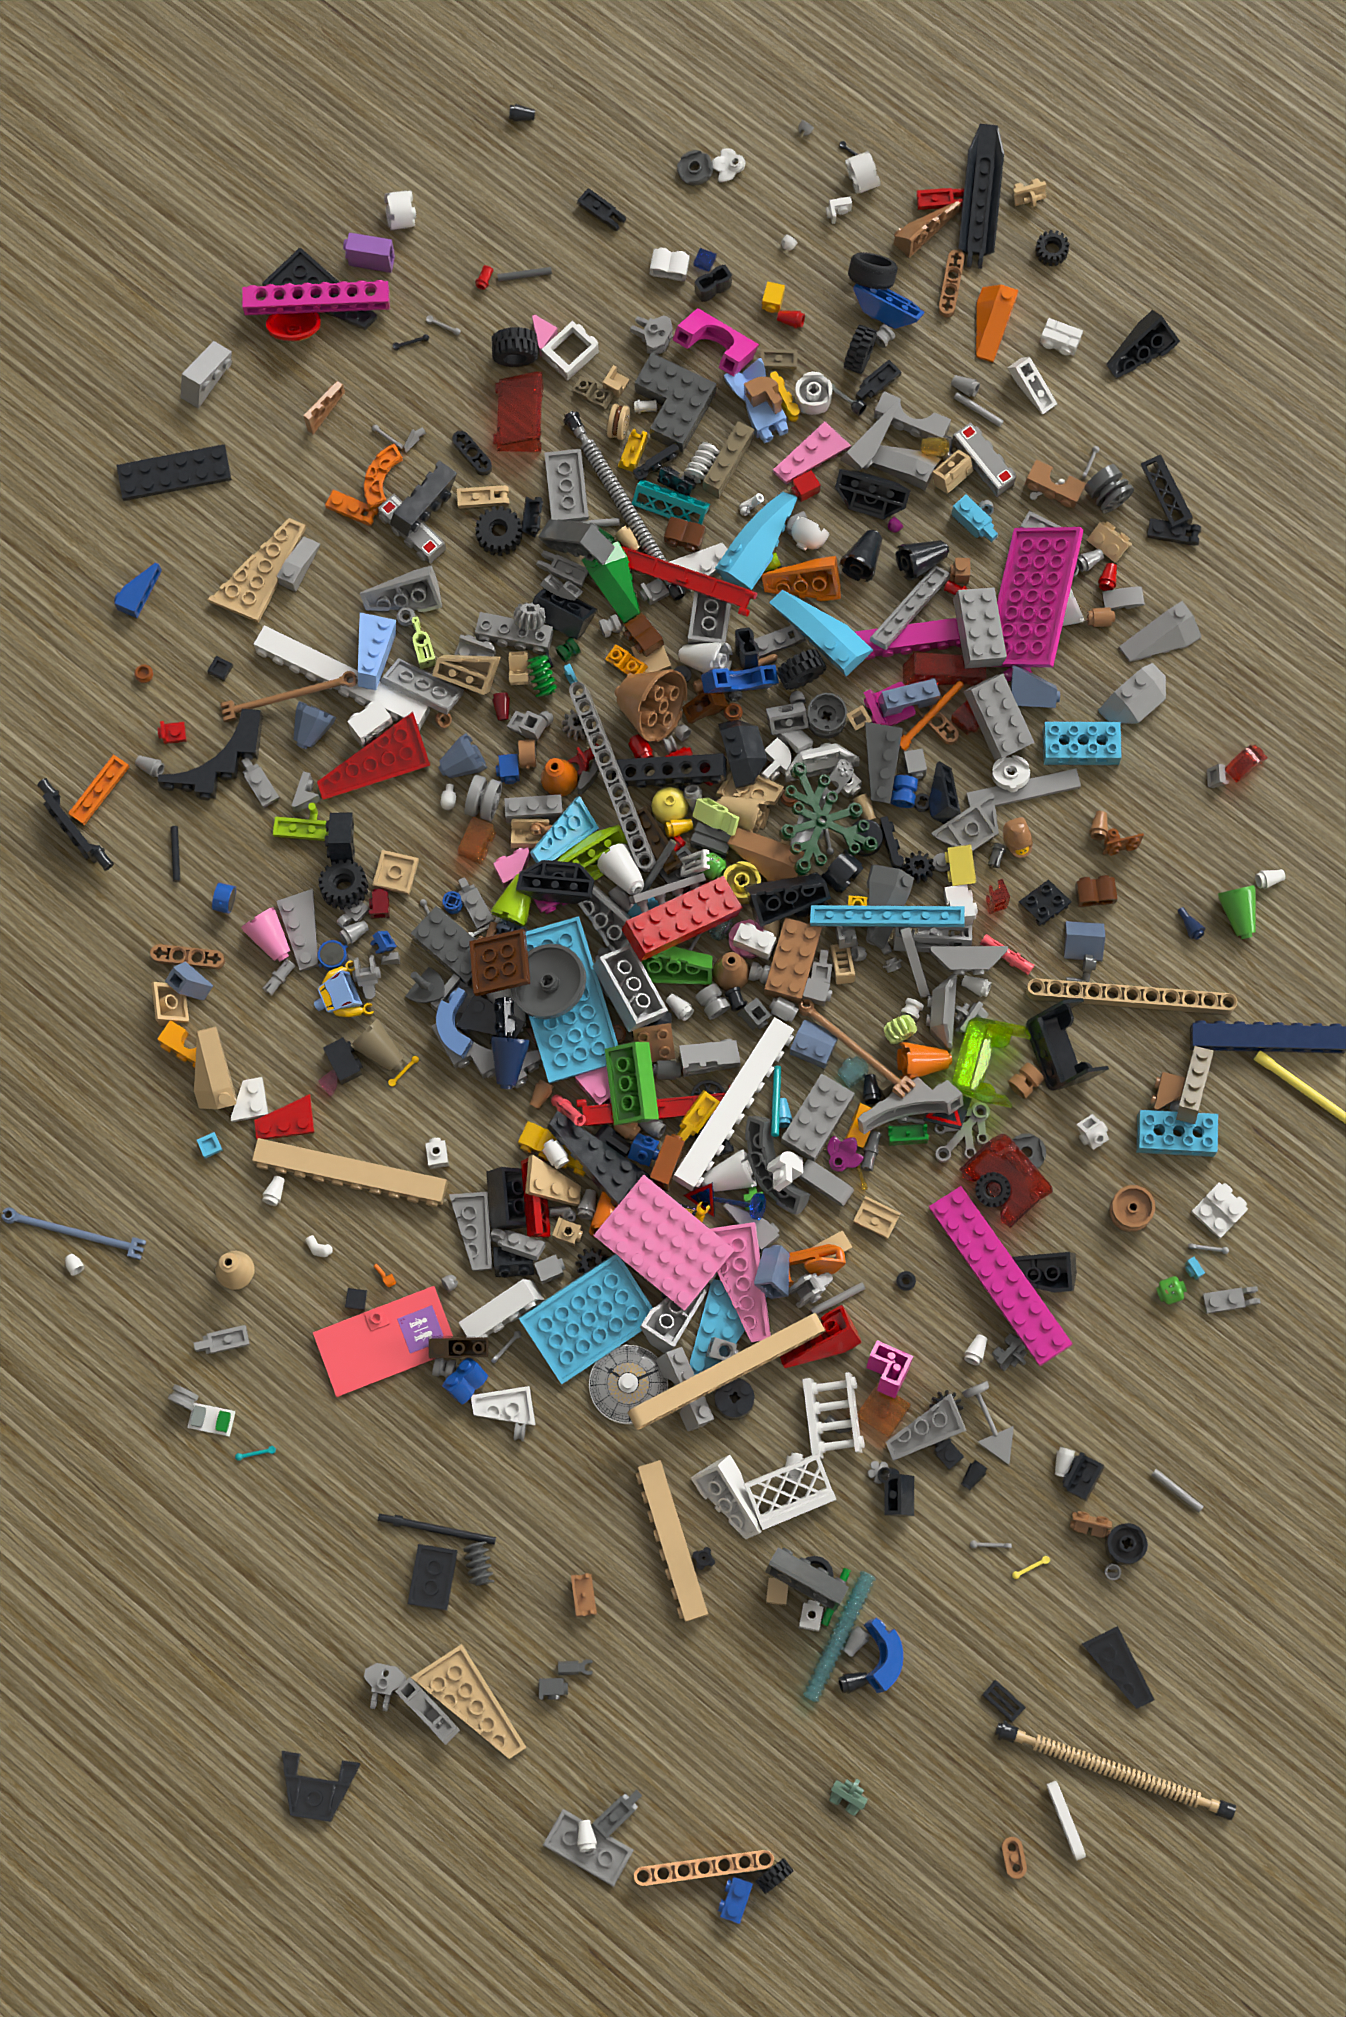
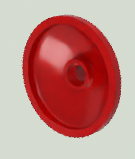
M317 312L271 314L266 320L268 333L278 340L288 342L301 341L311 337L318 331L321 325L320 316Z

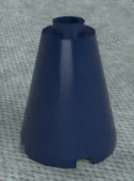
M492 1037L491 1046L496 1083L501 1084L500 1088L512 1089V1086L517 1084L529 1047V1040Z

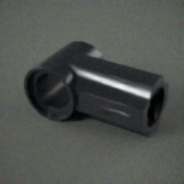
M603 1124L594 1136L626 1158L632 1145L617 1135V1132L610 1126Z

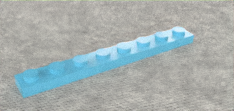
M811 905L810 914L811 926L964 927L965 906Z

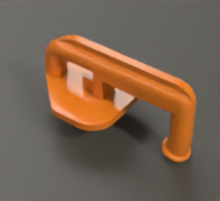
M832 1244L791 1252L789 1255V1266L804 1263V1268L810 1274L816 1273L817 1276L826 1272L834 1274L846 1264L843 1249ZM836 1254V1259L825 1258V1256ZM789 1268V1287H791L794 1281L791 1280Z

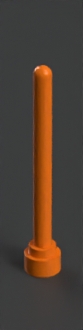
M958 681L906 735L901 736V750L905 752L910 747L911 740L958 693L964 685L962 681Z

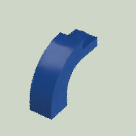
M874 1618L868 1620L864 1627L877 1643L880 1658L877 1666L865 1678L876 1693L886 1691L897 1680L902 1670L904 1654L902 1643L896 1630L886 1631L885 1624L881 1620Z

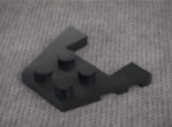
M282 1751L290 1816L331 1822L361 1763L342 1760L339 1780L337 1782L297 1775L301 1754Z

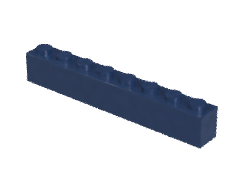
M1200 1020L1192 1023L1190 1027V1050H1194V1047L1197 1046L1213 1051L1259 1052L1261 1050L1262 1052L1344 1054L1346 1052V1026L1337 1023L1330 1024V1026H1322L1321 1023H1313L1311 1026H1303V1023L1284 1025L1282 1022L1265 1025L1264 1022L1245 1024L1242 1021L1234 1022V1024H1226L1225 1021H1215L1212 1024Z

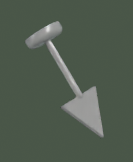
M982 1382L962 1391L965 1398L976 1395L993 1433L992 1436L982 1439L978 1443L1009 1464L1014 1426L997 1432L980 1394L989 1388L988 1382Z

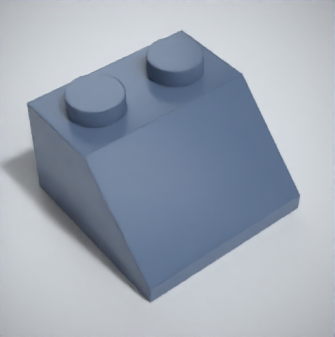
M804 1019L790 1048V1055L825 1069L838 1038L826 1028Z

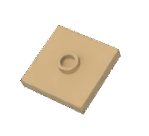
M382 850L372 886L410 895L419 858Z

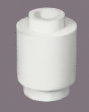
M551 1139L543 1145L545 1147L542 1150L550 1164L555 1166L556 1169L569 1162L568 1154L558 1140L554 1141Z
M791 1453V1456L786 1458L785 1466L804 1459L803 1454ZM792 1469L789 1471L787 1478L797 1481L801 1471Z

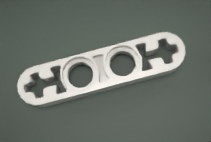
M1057 1781L1046 1784L1075 1860L1085 1858V1851Z

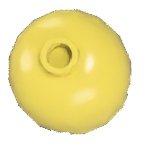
M665 787L657 791L652 799L651 808L653 816L658 822L664 824L670 820L686 818L689 805L683 796L684 792L675 787Z

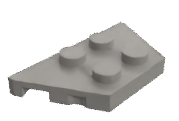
M993 793L931 833L932 836L951 847L971 844L973 852L999 835Z

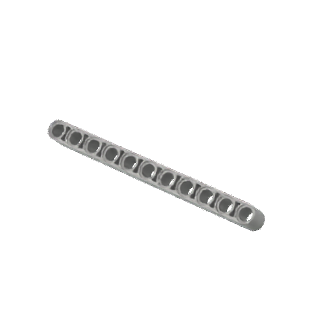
M574 682L569 688L570 696L634 860L641 870L651 872L656 864L654 855L591 694L583 683ZM582 688L583 693L576 696V691ZM586 705H590L589 710L583 713V707ZM592 722H596V727L589 729V725ZM598 739H603V743L600 746H595ZM603 757H610L607 763H602ZM611 773H616L614 780L608 779ZM618 790H623V794L620 797H615V793ZM629 807V812L623 815V808ZM636 824V829L629 832V826ZM638 841H643V846L640 849H635V844ZM645 858H649V864L642 866V861Z

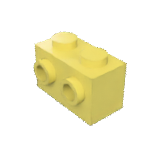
M971 844L948 847V852H945L946 863H950V871H947L948 881L952 882L953 886L976 883Z

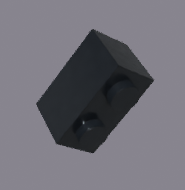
M344 1037L323 1047L341 1085L361 1076L362 1072L360 1069L363 1068L359 1058L354 1059L352 1052L355 1050L351 1047V1042H346Z

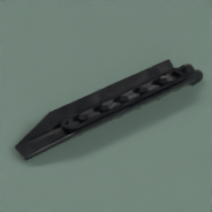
M980 124L968 150L958 249L968 254L967 267L970 268L972 265V255H979L977 266L979 269H982L983 256L995 252L1004 150L998 125Z

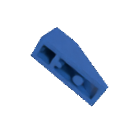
M155 562L122 587L121 591L114 598L117 610L138 618L162 571L158 563Z

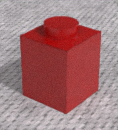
M810 470L792 480L791 491L802 502L820 493L821 484L813 471Z

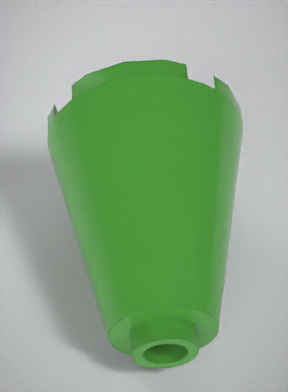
M1255 886L1218 893V899L1236 936H1241V939L1253 937L1252 933L1256 932Z

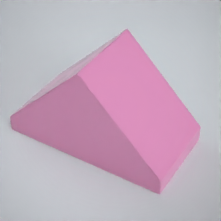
M533 315L534 331L537 334L539 353L542 356L541 349L558 334L557 327Z

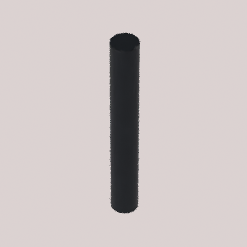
M171 826L173 882H180L178 826Z

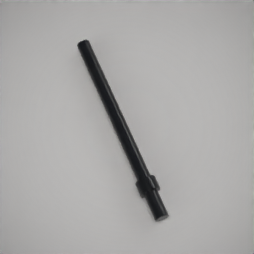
M379 1513L378 1521L393 1524L394 1527L401 1528V1526L477 1542H487L486 1544L495 1545L496 1537L405 1519L401 1515L395 1514V1516Z

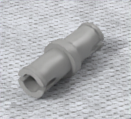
M285 959L279 969L272 973L271 979L262 989L272 996L280 984H284L285 978L295 968V965L288 959Z

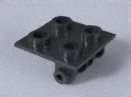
M1049 879L1019 901L1036 918L1035 922L1038 926H1044L1050 918L1053 919L1054 915L1058 916L1072 902Z

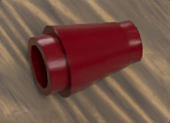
M508 693L493 694L492 702L497 720H509L510 697H508Z

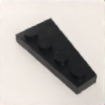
M1118 1626L1082 1643L1136 1709L1155 1700Z

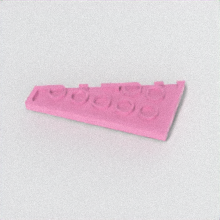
M756 1223L711 1228V1231L734 1249L733 1253L717 1271L721 1282L741 1319V1323L750 1341H762L771 1336L766 1296L754 1285L760 1263Z

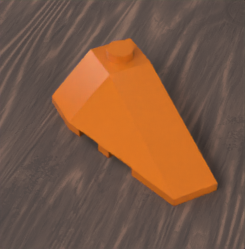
M1004 285L982 287L976 303L977 358L994 362L1017 300V289Z
M836 556L817 558L765 572L761 575L765 592L778 594L784 590L791 595L799 596V598L809 597L815 598L817 601L841 599L840 575Z

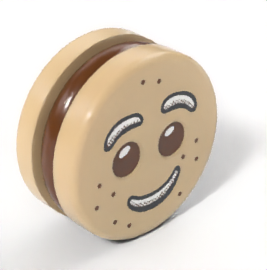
M619 404L612 406L607 426V436L609 438L616 437L617 439L624 440L630 419V408L628 406H620Z

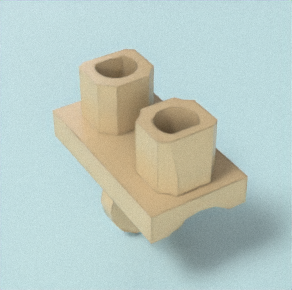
M1037 178L1031 180L1030 185L1023 186L1021 183L1014 184L1015 206L1030 203L1032 207H1036V201L1046 198L1045 181L1040 182Z

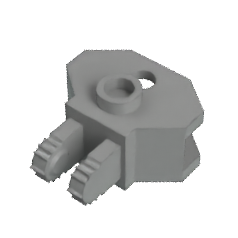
M665 315L656 319L650 318L649 320L640 316L636 317L635 322L644 327V330L631 326L630 331L642 338V341L646 344L647 353L658 355L665 352L673 337L671 319Z
M370 955V967L361 968L359 957L354 958L355 970L352 971L354 982H358V986L363 987L366 999L371 1000L376 994L375 984L378 983V978H381L380 968L376 967L374 955Z
M829 1272L819 1276L816 1273L805 1274L789 1289V1294L798 1293L801 1301L796 1303L798 1308L803 1307L809 1302L814 1303L822 1298L821 1294L826 1290L825 1288L828 1284L832 1282L833 1277Z
M376 1663L365 1669L364 1678L371 1685V1692H373L370 1708L375 1709L378 1702V1694H384L385 1698L382 1708L383 1711L388 1710L391 1696L407 1679L398 1667ZM388 1670L389 1675L384 1677V1671Z

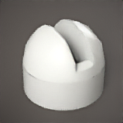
M787 234L781 242L782 247L788 251L797 245V241Z

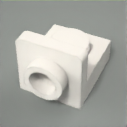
M851 197L829 200V207H826L827 218H831L832 224L836 223V214L842 215L851 211Z

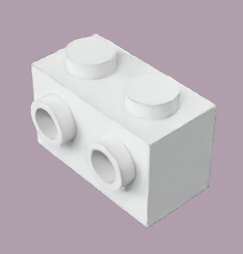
M741 923L733 939V946L766 960H769L776 944V937H774L773 933L766 930L763 932L757 930L756 926L750 923Z

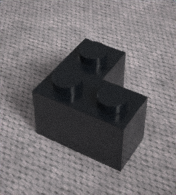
M353 812L330 813L329 820H326V832H328V835L325 836V847H327V858H330L331 862L335 861L336 864L342 859L344 863L347 860H351L353 864L355 861Z

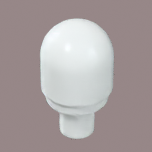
M447 784L446 791H443L441 794L440 804L445 810L453 809L456 803V793L453 792V784Z

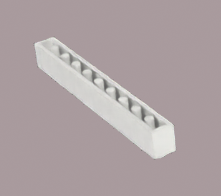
M265 625L254 643L257 654L265 658L268 656L276 664L281 666L284 664L295 673L301 672L311 681L317 680L322 683L338 679L346 671L354 672L358 679L357 670ZM350 678L348 683H351L354 678ZM380 681L377 690L358 687V682L354 687L342 685L333 687L338 690L339 694L344 697L350 696L354 698L360 705H368L379 700L393 721H400L413 711L419 730L430 713L429 706L382 684Z
M774 1017L672 1178L690 1191L694 1187L699 1188L704 1180L702 1177L704 1171H710L715 1163L712 1161L715 1155L719 1156L725 1147L722 1145L725 1139L729 1141L734 1133L732 1127L735 1123L739 1125L743 1119L744 1114H742V1111L745 1107L750 1108L755 1100L752 1098L755 1091L759 1093L765 1084L762 1082L765 1076L769 1078L774 1070L772 1064L775 1060L779 1062L784 1054L782 1048L784 1045L789 1046L794 1036L791 1035L794 1031L793 1028Z

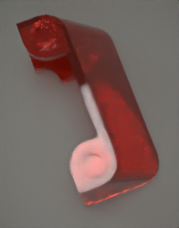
M531 372L499 379V383H495V393L498 394L497 433L493 434V444L497 445V451L541 452L542 397L544 393L543 372Z
M1000 1134L990 1139L959 1169L963 1177L967 1181L972 1182L978 1181L982 1175L988 1172L1000 1173L1006 1177L1011 1186V1194L1008 1201L1001 1206L1003 1210L1000 1212V1218L1009 1228L1016 1225L1053 1192L1051 1184L1006 1134ZM991 1182L986 1186V1190L992 1197H997L1001 1192L1000 1185L996 1182Z

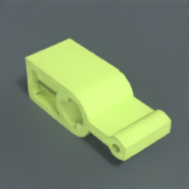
M417 616L412 617L413 628L416 630V633L413 635V644L420 669L435 666L436 659L430 638L426 632L420 631L419 618Z
M708 797L697 799L693 812L694 818L710 827L721 829L731 836L735 835L740 819L738 816L728 812V808Z

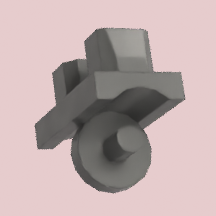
M1010 1333L1005 1339V1343L1009 1348L1004 1351L997 1347L992 1352L993 1357L1003 1371L1010 1365L1015 1368L1018 1363L1024 1366L1026 1364L1024 1357L1028 1354L1021 1339Z

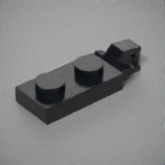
M889 359L862 381L860 390L856 393L855 398L863 401L867 397L870 399L873 396L875 397L897 379L902 372Z
M675 443L633 470L637 481L646 479L651 471H658L665 462L668 461L670 463L674 461L679 454L678 446Z

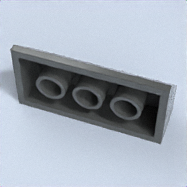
M778 1547L765 1572L836 1612L849 1588L846 1586V1582L838 1577L835 1579L830 1577L826 1570L820 1567L816 1569L810 1565L811 1563L804 1558L798 1559L793 1556L792 1551Z

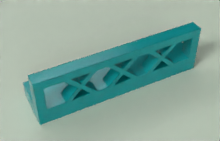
M641 480L637 484L632 505L667 518L676 517L688 522H694L688 514L695 512L700 514L698 524L701 525L710 507L709 503L645 480ZM639 493L645 494L649 502L644 504L637 501ZM661 500L666 508L658 509L654 502ZM678 506L684 514L680 516L675 515L671 508Z

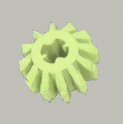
M910 1015L898 1016L891 1022H888L883 1028L885 1036L891 1044L903 1042L917 1031L916 1023Z

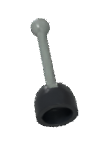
M832 384V391L851 403V410L856 415L860 416L865 411L867 404L859 399L851 400Z

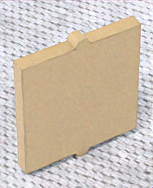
M634 646L631 647L634 657L648 666L644 673L661 671L671 667L664 646L647 657L642 653L639 654Z

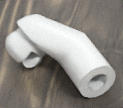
M758 493L751 499L741 503L739 506L740 514L743 516L749 515L751 509L763 502V495Z
M313 1235L305 1239L312 1254L315 1256L327 1257L333 1251L329 1244H318Z

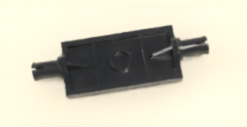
M47 778L42 779L37 786L44 793L42 796L45 800L43 805L48 813L56 820L63 832L68 835L71 842L79 849L86 861L90 859L93 864L98 861L104 871L109 870L114 863L105 853V849L101 848L100 845L88 843L60 807L61 796L59 791L54 789Z

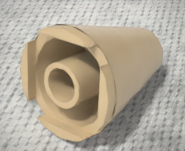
M723 796L717 800V803L728 808V812L740 818L738 822L739 828L758 835L761 834L758 831L760 828H765L770 809L767 808V805H770L767 800Z
M241 1251L225 1253L220 1257L215 1268V1274L219 1283L231 1290L247 1286L255 1273L251 1258Z

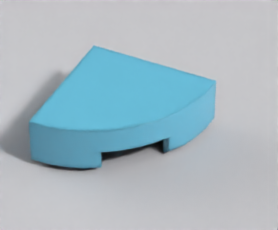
M570 663L565 665L564 674L571 685L577 682V678Z

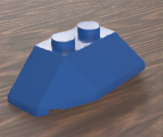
M855 284L853 287L862 311L871 318L883 322L888 327L896 329L916 323L924 315V311L914 302L889 289L877 290Z

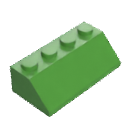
M632 1042L605 1048L614 1125L641 1123L659 1119L649 1042Z

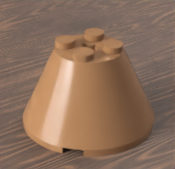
M672 669L639 674L629 673L622 684L615 689V696H617L618 707L641 737L649 742H659L670 735L683 715L681 708L683 700L687 701V684L684 676Z

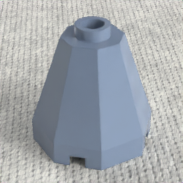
M299 701L296 707L293 740L297 741L296 745L307 749V747L312 748L334 724L336 717Z
M467 733L459 737L440 759V766L438 768L443 776L447 775L449 778L479 773L487 769L482 754L476 745H471L470 742L473 740Z

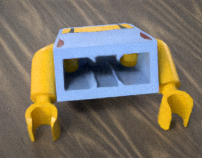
M350 960L346 963L345 967L340 966L327 973L322 985L318 988L321 998L314 1001V1006L318 1011L326 1009L328 1013L348 1018L361 1016L362 1013L365 1016L373 1015L374 1011L367 1012L365 1010L367 1007H372L371 1003L365 1004L363 1008L360 1007L363 1004L351 978L355 967L353 969L348 968L354 964L353 961Z

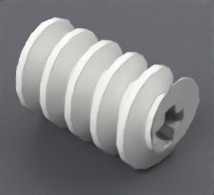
M702 442L695 452V456L692 457L691 462L688 464V468L685 469L684 474L694 479V482L701 483L700 479L704 480L705 474L709 471L708 468H711L712 462L716 459L715 456H718L720 451L715 446Z

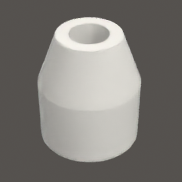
M74 1254L66 1256V1268L72 1276L84 1270L85 1267Z

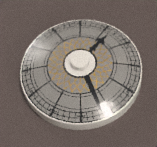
M622 1345L596 1361L590 1374L589 1391L598 1411L616 1423L633 1424L627 1413L629 1410L668 1390V1379L663 1378L656 1363L658 1358L643 1347Z

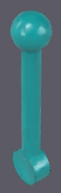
M270 1446L268 1449L245 1454L237 1453L235 1459L240 1461L242 1458L265 1453L274 1454L276 1448Z

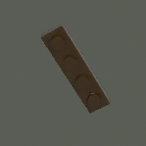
M646 806L636 812L650 848L658 860L669 841ZM674 849L663 865L667 875L683 866Z

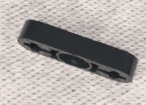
M465 431L455 432L452 437L455 448L479 475L486 476L492 471L491 460ZM459 437L461 439L464 438V442L467 445L466 447H464V444L461 441L458 442ZM475 449L478 453L475 457H469L467 452ZM479 459L483 465L487 464L486 469L480 467Z

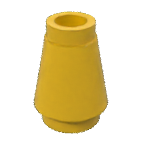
M679 819L665 822L666 836L673 838L693 830L692 820Z

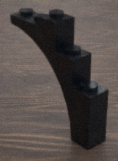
M242 709L238 726L232 738L214 758L186 772L159 774L158 783L160 787L169 791L174 790V788L185 792H192L194 790L196 796L201 800L216 799L218 777L222 780L237 779L239 757H242V759L249 758V760H253V758L258 759L263 721L261 710Z

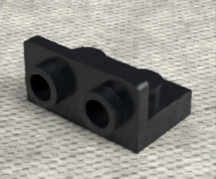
M493 1247L495 1277L506 1278L534 1275L532 1259L502 1250V1247Z

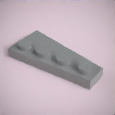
M313 889L277 901L300 972L317 967L319 964Z
M488 1192L449 1194L472 1270H492Z
M952 1394L947 1395L943 1400L886 1441L893 1461L967 1431Z

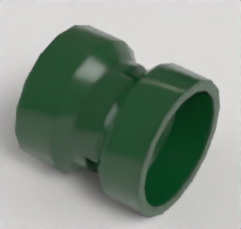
M571 637L565 641V644L555 648L557 654L565 663L570 661L572 656H577L581 653L579 646Z

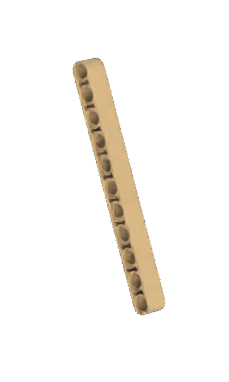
M1039 978L1030 980L1026 988V995L1030 999L1060 1002L1062 1000L1083 998L1084 1002L1081 1004L1223 1015L1232 1013L1237 1006V998L1233 994ZM1038 986L1040 992L1035 993L1030 989V987ZM1056 987L1059 990V993H1051L1050 988ZM1076 989L1078 991V995H1071L1069 993V990ZM1094 990L1098 996L1091 997L1088 991ZM1112 991L1117 995V998L1112 999L1108 997L1107 993ZM1133 993L1136 999L1130 1000L1126 994ZM1146 995H1153L1155 1001H1148ZM1171 996L1174 999V1002L1168 1003L1165 1000V997ZM1184 998H1191L1194 1004H1187ZM1209 999L1213 1005L1207 1006L1203 1000ZM1223 1001L1231 1002L1232 1007H1225Z
M816 1313L637 1405L627 1413L636 1430H640L824 1333L825 1329Z

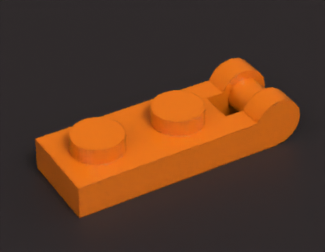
M334 489L325 504L326 508L367 526H372L373 518L379 512L378 507L370 511L366 503ZM364 511L368 512L366 516H363Z

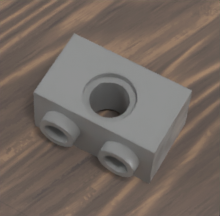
M803 702L766 709L768 726L772 735L809 728L807 712Z

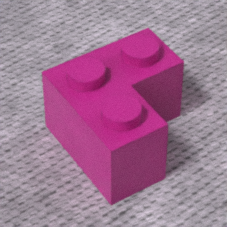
M877 1341L866 1368L882 1375L877 1391L896 1398L910 1369L913 1356Z

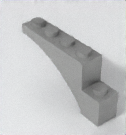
M916 1077L912 1080L916 1086L913 1089L910 1088L911 1091L905 1093L903 1098H900L893 1092L889 1097L878 1102L872 1109L862 1113L858 1118L859 1130L866 1134L886 1122L915 1114L946 1113L950 1115L963 1106V1094L948 1080L938 1084L932 1090L919 1077Z

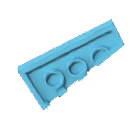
M580 796L574 799L531 850L530 854L536 863L541 860H555L599 829Z

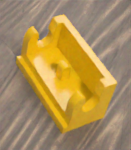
M632 429L619 461V468L633 472L638 467L648 441L647 432L642 431L640 435L636 433L635 429Z

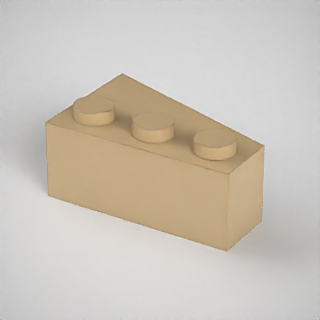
M442 655L437 658L432 676L485 695L490 692L501 657Z

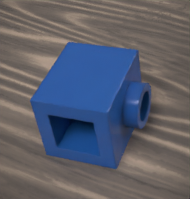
M498 755L499 765H496V775L500 777L501 782L514 784L516 781H520L518 755Z

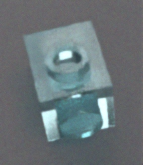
M855 1056L852 1059L849 1057L842 1063L843 1066L838 1069V1075L851 1088L868 1074L869 1070L867 1068L869 1066L862 1058L859 1059Z

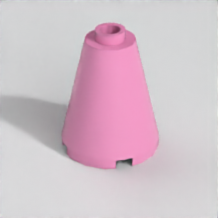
M273 907L257 915L251 922L248 921L241 927L274 961L278 959L281 962L289 957L288 952L290 948Z

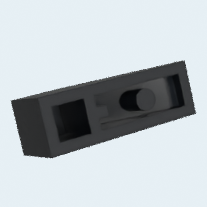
M939 761L936 763L929 807L931 817L945 824L959 815L961 811L952 768Z

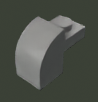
M515 711L507 728L525 736L529 740L535 739L536 742L547 723L543 717L527 711L526 714Z

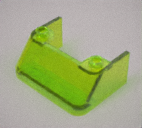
M980 1017L970 1019L956 1062L952 1084L961 1093L981 1102L1011 1108L1012 1103L1006 1095L997 1094L995 1088L989 1083H984L993 1047L1000 1049L1007 1047L1012 1036L1030 1039L1031 1035L1026 1027Z

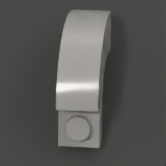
M410 1677L395 1691L445 1745L460 1731L443 1710Z

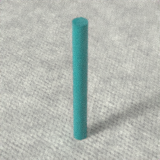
M774 1066L771 1122V1136L773 1137L779 1136L781 1066Z

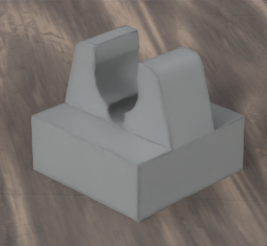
M1217 764L1207 769L1208 787L1215 788L1229 784V780H1226L1225 777L1226 774H1229V771L1225 769V765Z

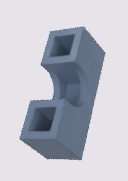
M935 679L882 691L878 702L883 717L901 713L904 708L917 704L918 708L934 705L938 702L941 695Z

